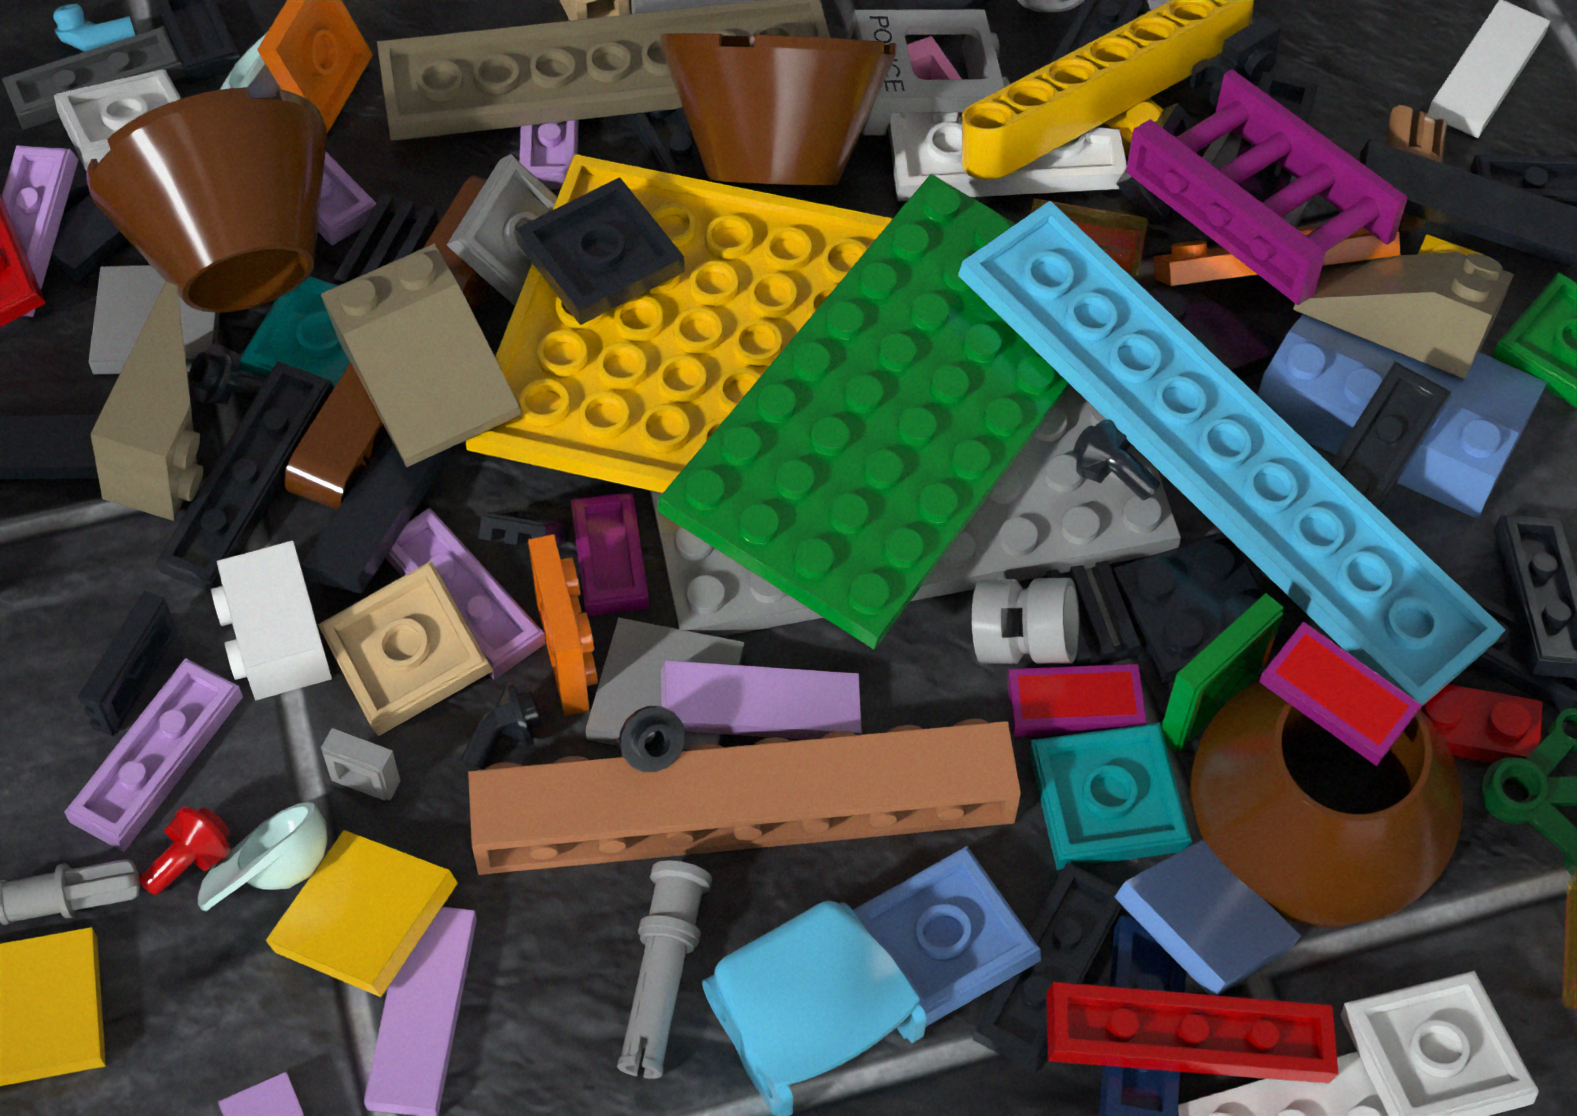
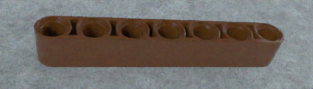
M475 175L469 177L424 246L425 248L435 243L459 284L473 313L491 284L447 246V243L487 179ZM351 363L295 449L285 476V487L289 493L338 510L388 434Z

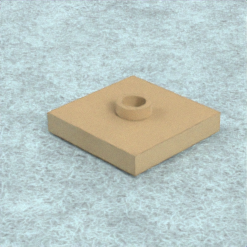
M432 560L318 624L371 728L378 736L493 671Z

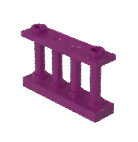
M1233 69L1226 72L1223 76L1216 113L1177 137L1171 135L1152 119L1134 128L1126 168L1127 174L1297 305L1315 294L1326 251L1362 227L1386 245L1394 241L1408 199L1405 194L1389 182L1385 181ZM1231 130L1254 146L1220 169L1215 168L1196 153ZM1273 162L1297 178V180L1263 202L1239 186V184ZM1318 194L1341 211L1340 214L1308 235H1304L1282 218Z

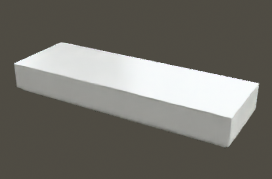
M1499 0L1431 102L1428 114L1433 115L1436 120L1445 119L1447 125L1479 138L1545 36L1550 20L1504 0Z

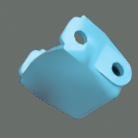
M833 901L821 902L732 952L718 962L715 974L702 982L704 993L714 1014L734 1044L746 1073L773 1116H790L793 1114V1095L788 1085L813 1078L844 1064L875 1045L895 1028L898 1029L904 1039L907 1038L911 1043L921 1039L925 1033L926 1015L919 1003L920 998L889 953L868 933L853 910L843 902L839 904Z

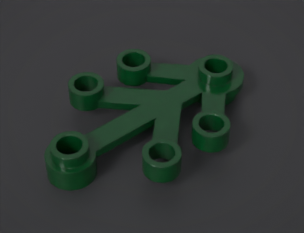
M1568 708L1555 718L1550 725L1549 735L1526 759L1507 757L1494 762L1482 776L1480 795L1487 810L1499 820L1510 824L1527 822L1532 824L1564 853V866L1568 873L1577 879V828L1554 807L1577 806V777H1547L1567 753L1577 752V739L1569 737L1562 727L1563 722H1571L1577 725V708ZM1503 784L1517 786L1523 794V801L1515 802L1508 798L1503 792Z

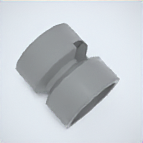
M1037 578L1030 583L1027 589H1023L1016 579L979 580L974 590L972 603V634L978 661L981 664H1018L1024 654H1029L1035 663H1073L1076 658L1079 639L1078 599L1073 580L1071 578ZM1018 608H1023V634H1019Z

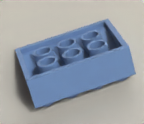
M1302 314L1289 330L1266 369L1257 396L1306 442L1336 455L1395 361L1451 391L1450 400L1397 483L1478 519L1547 382L1480 352L1466 378L1463 379Z

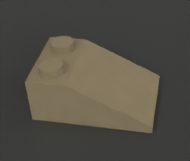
M435 243L320 294L339 342L406 467L522 415L520 406L459 284Z
M1459 252L1400 255L1322 266L1315 294L1299 305L1295 303L1293 310L1465 379L1489 334L1514 274L1502 270L1501 264L1488 256L1475 253L1466 256Z
M165 281L91 432V439L102 499L175 521L184 500L192 502L197 495L203 478V466L197 464L196 458L200 434L193 430L178 286Z

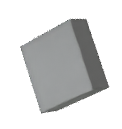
M331 728L321 746L331 781L386 801L387 799L390 801L401 782L393 751Z

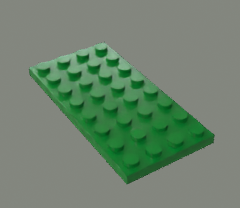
M930 174L662 493L658 500L657 512L875 650L1071 387L1045 359L958 276L962 261L1016 223Z

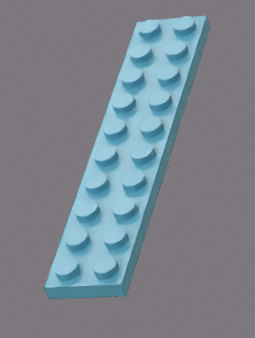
M1048 201L962 261L958 276L1106 420L1112 421L1116 428L1127 436V440L1343 650L1412 697L1422 706L1491 647L1506 630L1051 201Z

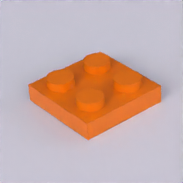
M287 0L257 49L281 90L298 94L308 99L318 108L323 117L327 134L373 56L342 0Z
M554 534L529 539L528 544L537 607L563 715L565 717L588 712L590 710L587 686L598 684V678L592 654L594 651L592 632L587 613L581 612L578 599L580 588L573 558L560 559Z

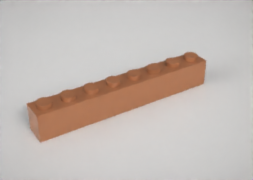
M967 719L951 727L922 729L916 725H902L892 728L886 733L856 735L848 731H837L826 734L820 739L789 741L785 738L772 737L760 740L754 745L726 748L718 744H700L690 748L688 751L681 752L678 759L669 767L657 772H642L630 766L623 756L589 760L581 756H568L556 760L553 764L521 766L516 763L503 762L493 764L486 768V770L468 771L471 840L478 875L1014 824L1021 794L1008 721L988 723L982 719Z

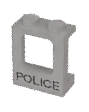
M855 10L847 39L883 41L884 44L896 43V57L862 129L863 135H885L892 113L963 112L971 104L1010 85L1007 76L1001 75L998 63L999 40L996 33L990 32L985 10ZM965 34L961 50L969 79L923 80L914 74L905 36Z

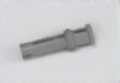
M668 860L653 864L650 879L655 884L650 912L649 916L641 919L638 928L640 940L646 946L622 1054L617 1064L619 1070L636 1077L638 1076L643 1049H645L642 1067L645 1068L644 1078L656 1079L660 1078L663 1074L664 1067L662 1065L685 955L693 952L700 941L701 932L696 927L701 896L709 892L713 878L703 868L682 861Z

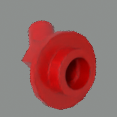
M187 806L180 807L176 811L174 818L164 829V832L174 843L139 875V881L146 891L153 895H158L193 862L205 872L220 860H225L231 852L229 843L226 840L230 836L227 825L208 808L200 807L196 811Z

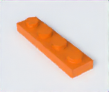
M1320 226L1295 228L1304 235H1308ZM1362 227L1326 251L1322 266L1400 256L1399 232L1397 231L1395 240L1386 245ZM1206 241L1175 243L1171 245L1172 254L1153 256L1155 280L1170 286L1257 275V273L1223 247L1207 249Z

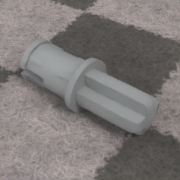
M128 859L71 869L68 864L64 863L57 865L53 873L12 881L2 880L0 881V922L3 925H8L14 921L62 913L65 919L75 918L80 909L134 900L138 897L140 890L138 870L134 862Z

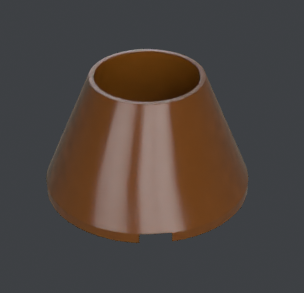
M667 33L661 34L660 39L661 50L709 180L726 182L838 185L896 57V43L884 44L883 41L778 35L723 36L722 34Z
M247 87L215 90L185 97L155 108L127 123L107 139L111 150L101 159L99 164L97 159H91L87 168L86 179L92 200L166 282L178 286L179 297L189 307L203 312L215 313L253 308L286 295L301 285L311 274L315 261L327 129L320 111L308 99L280 89L276 92L278 99L250 98Z
M1256 681L1241 690L1218 711L1208 725L1198 746L1191 772L1190 801L1202 838L1220 861L1239 880L1260 895L1284 919L1294 923L1321 928H1345L1346 925L1369 922L1382 917L1386 919L1412 905L1436 882L1447 866L1455 850L1461 830L1463 817L1461 781L1452 753L1441 733L1424 712L1419 709L1418 713L1379 763L1390 785L1392 807L1370 814L1338 812L1317 803L1299 788L1286 767L1282 753V745L1295 738L1312 734H1333L1259 681Z

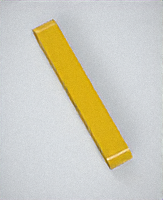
M1171 0L971 104L962 114L963 171L967 175L981 180H994L1005 177L1191 76L1192 68L1196 63L1222 53L1225 39L1252 24L1254 0Z

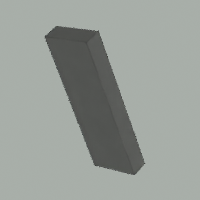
M163 26L2 78L20 125L25 130L60 118L54 95L162 69L166 70L171 81L184 78L185 75L180 59Z

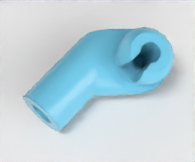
M77 4L59 7L53 14L54 21L58 26L55 29V33L59 39L84 52L135 36L130 16L95 24L85 21L83 10Z

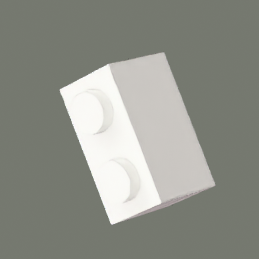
M289 541L217 561L223 586L211 589L214 605L221 626L233 624L236 635L235 640L224 642L228 660L235 680L248 678L255 701L331 680L332 677L294 542Z

